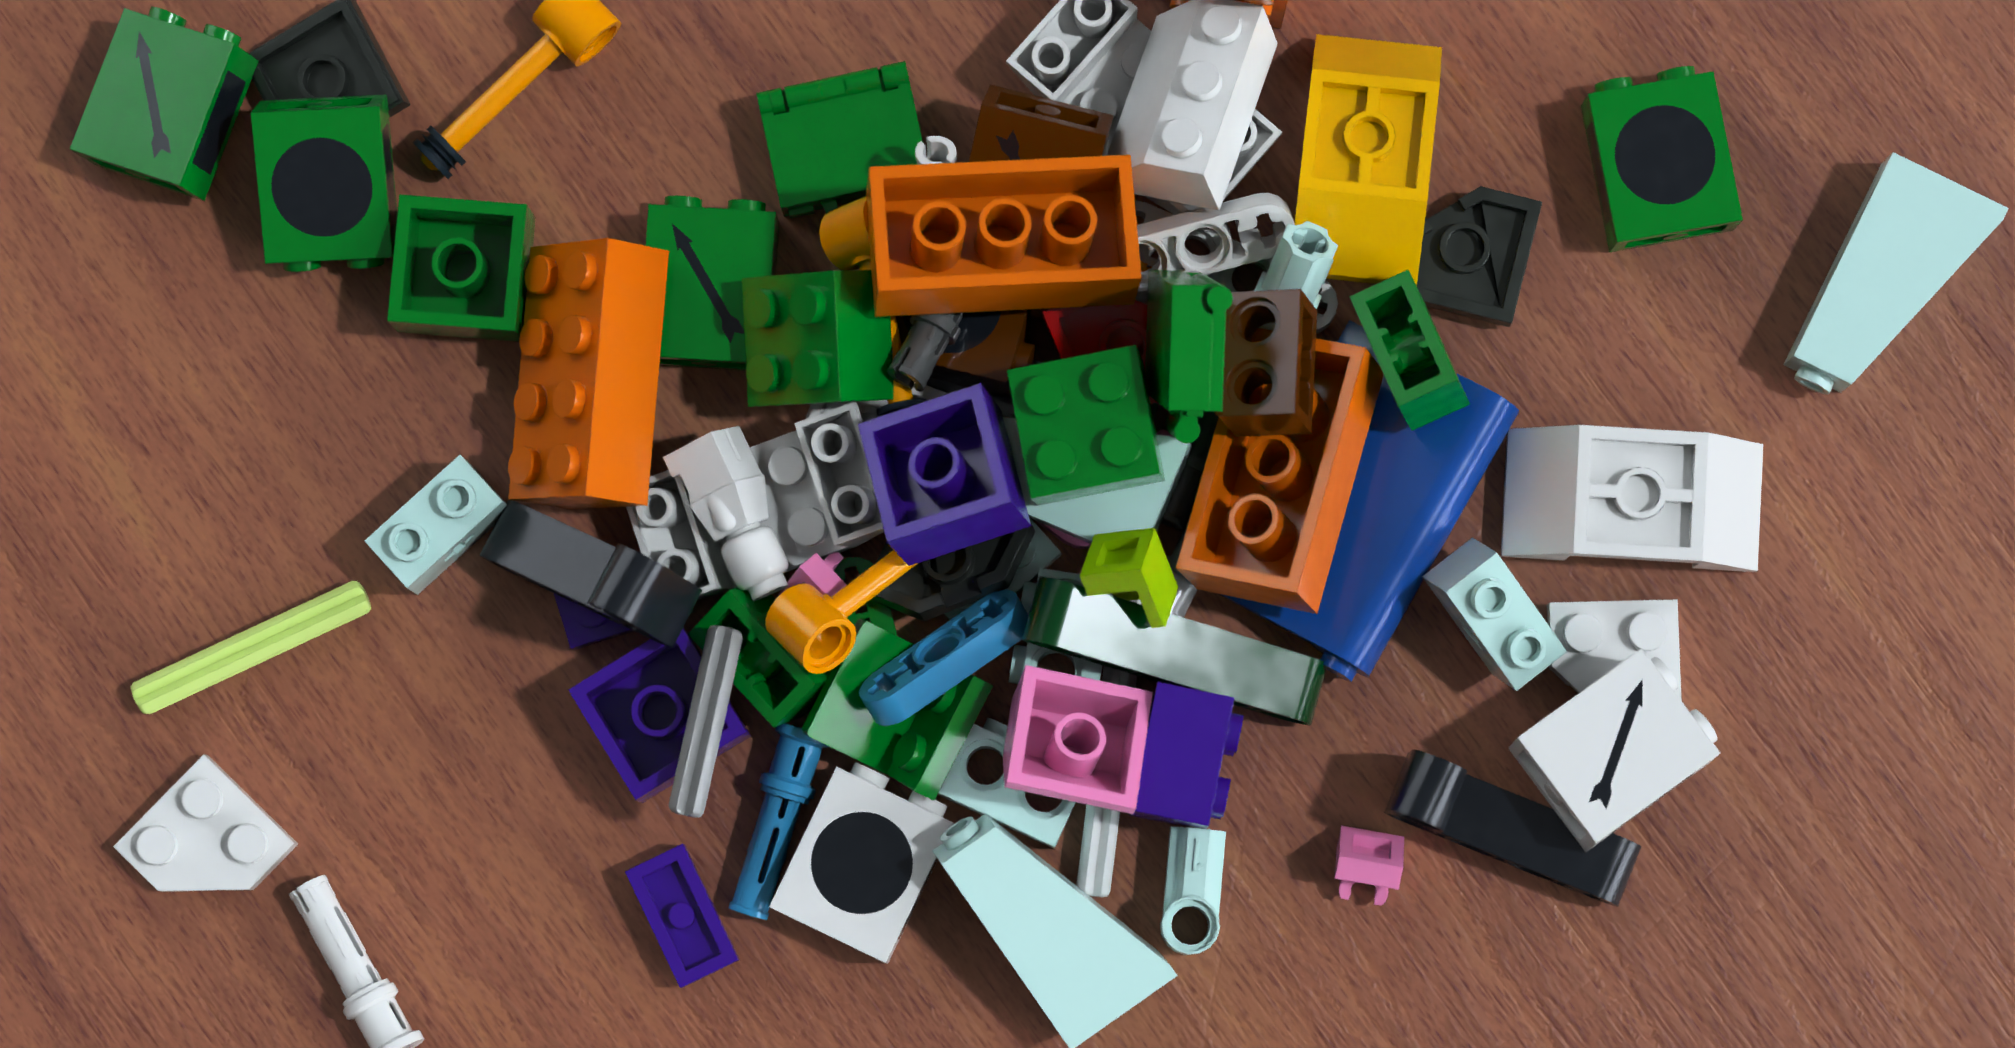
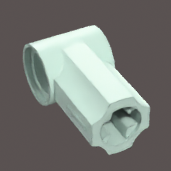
M1309 221L1299 225L1287 224L1268 272H1262L1254 291L1301 289L1317 309L1322 297L1318 292L1321 285H1324L1338 245L1329 237L1328 230ZM1267 323L1259 328L1274 330L1275 323Z
M1170 827L1160 930L1166 945L1177 953L1183 955L1199 954L1209 949L1218 937L1226 831ZM1192 907L1198 909L1207 919L1208 930L1206 936L1197 944L1188 945L1181 943L1172 932L1171 923L1173 916L1182 908Z

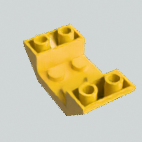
M1316 34L1295 225L1303 224L1306 221L1317 224L1327 229L1331 240L1338 245L1333 257L1334 261L1326 279L1378 284L1409 270L1417 285L1439 96L1442 47Z

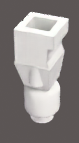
M740 426L709 432L664 456L663 459L672 478L681 476L689 493V507L713 540L725 539L726 543L722 546L721 554L736 587L740 590H748L753 601L765 598L787 587L788 583L783 573L788 569V560L774 530L769 526H761L760 524L769 519L764 474H761Z

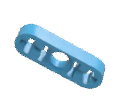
M1000 590L988 594L871 674L859 690L861 700L874 721L879 725L889 726L906 720L1018 643L1023 637L1028 613L1017 594L1012 590Z

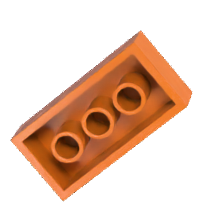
M1131 155L869 167L866 201L875 317L1134 304L1142 277Z
M612 238L530 247V259L525 272L527 292L524 326L519 338L521 349L518 390L514 397L516 416L513 450L508 463V474L510 477L509 500L565 509L648 505L669 260L668 250Z
M1258 328L1253 335L1252 342H1261L1267 339L1273 330ZM1316 338L1311 434L1236 437L1218 417L1176 565V569L1197 590L1314 614L1318 613L1384 376L1381 367L1366 347ZM1265 384L1256 388L1249 398V405L1264 401L1272 390V384Z

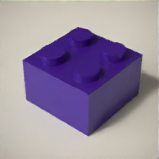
M981 383L858 424L887 543L908 566L1031 526L1002 411Z
M683 627L673 648L650 639L568 689L632 796L640 803L646 802L673 785L702 657L685 627ZM730 700L717 757L751 737Z
M1157 682L1149 715L1136 810L1134 814L1129 813L1130 816L1201 829L1209 827L1210 818L1221 820V817L1224 816L1231 782L1229 778L1219 777L1223 755L1233 757L1234 753H1236L1244 715L1232 713L1234 697Z

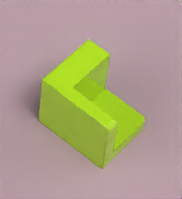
M1146 528L1094 534L1080 573V578L1087 595L1112 593L1113 596L1128 601L1140 600L1152 628L1165 627L1178 585L1156 529Z

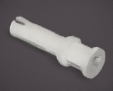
M321 875L297 887V890L292 891L289 894L290 899L302 915L310 930V934L328 967L332 970L346 998L342 1003L344 1006L343 1013L348 1020L356 1021L369 1047L415 1048L422 1043L425 1038L421 1031L412 1030L395 999L399 992L393 982L390 983L387 978L381 979L348 916L338 902L327 876Z

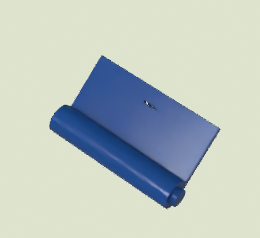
M1349 320L1337 342L1366 347L1379 364L1363 326ZM1460 374L1457 375L1470 405L1411 431L1402 415L1387 380L1383 376L1317 614L1219 594L1310 642L1313 647L1323 653L1320 660L1324 661L1323 665L1326 667V670L1346 681L1352 682L1356 673L1365 677H1369L1423 583L1424 579L1422 576L1431 569L1519 413L1517 407L1502 396Z

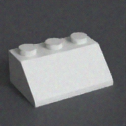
M1190 0L1156 16L1107 156L1131 155L1134 194L1220 211L1278 44L1262 5L1235 0Z

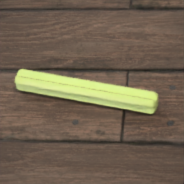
M350 581L133 682L130 686L132 696L142 713L152 714L369 613L371 610L370 600L364 587L358 581Z

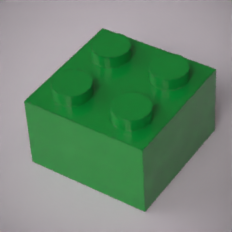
M399 194L387 321L397 332L519 342L520 333L524 326L527 287L525 284V272L530 259V247H533L536 219L528 205Z
M832 270L742 278L748 407L894 400V381L887 373V368L893 361L890 316L875 317L871 270Z
M1136 345L1007 370L1030 498L1037 505L1165 481L1142 355Z

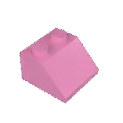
M1025 665L1011 702L1003 751L1004 787L1134 814L1137 805L1153 692Z

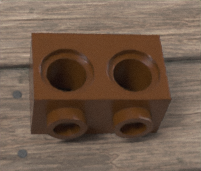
M1301 289L1231 292L1233 301L1226 310L1223 408L1222 411H1214L1215 415L1225 423L1236 437L1311 434L1317 309ZM1267 323H1275V328L1267 339L1261 342H1252L1253 335L1259 327ZM1272 384V390L1264 401L1249 405V398L1256 388L1261 385Z

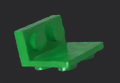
M859 619L855 624L856 640L851 652L841 664L830 672L802 727V731L810 738L889 775L911 790L934 801L993 685L971 674L906 720L889 726L879 725L874 721L861 700L859 690L871 674L915 644L865 619Z

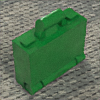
M905 61L880 66L881 69L874 67L784 87L785 90L777 88L756 93L780 207L784 217L789 216L791 219L814 214V210L824 209L825 213H828L838 208V205L851 203L865 197L869 167L917 165L915 148L922 141Z
M1148 270L1145 376L1149 396L1169 411L1165 422L1168 432L1181 443H1192L1199 437L1200 426L1197 420L1198 417H1203V411H1222L1226 310L1231 306L1233 296L1227 287L1199 271Z

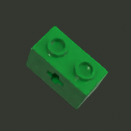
M1409 270L1349 296L1394 399L1411 431L1470 405L1427 306Z
M734 588L725 593L688 635L703 650L707 630L710 626L720 625L740 631L743 640L733 684L774 728L804 716L815 704L832 670L821 674L808 672L768 633L766 629V616L769 608L775 601L772 595L753 601L748 590Z

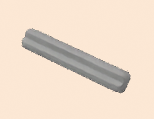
M712 625L707 630L668 804L670 811L675 814L694 818L701 817L704 814L743 640L742 633L737 629Z

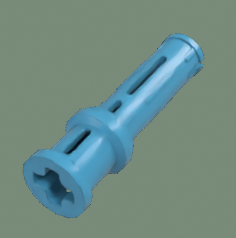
M787 723L777 726L775 729L780 737L769 772L762 773L759 783H761L760 790L766 793L747 848V854L732 902L730 901L728 907L739 913L763 920H768L769 906L786 860L802 803L808 805L810 799H814L816 789L811 784L822 749L829 747L805 735L801 727ZM783 798H785L781 808V812L778 815ZM775 828V831H774V834H773V837H772V841H771V844H770V847H769V850H768V853H767V857H766V860H765V863H764V866H763V870H762L760 879H758L759 874H760V871H761V867H762V864H763V861H764V858H765V855H766V851H767V848H768V845H769V842H770V838H771L773 829Z

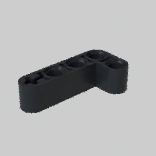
M508 499L507 506L503 509L479 555L480 557L528 582L660 644L673 648L702 589L664 565L627 546L618 543L615 547L519 502Z
M1415 749L1408 752L1385 809V814L1597 901L1615 907L1619 906L1641 850L1640 845L1612 833L1588 852H1585L1554 809L1467 774L1468 771L1432 754Z

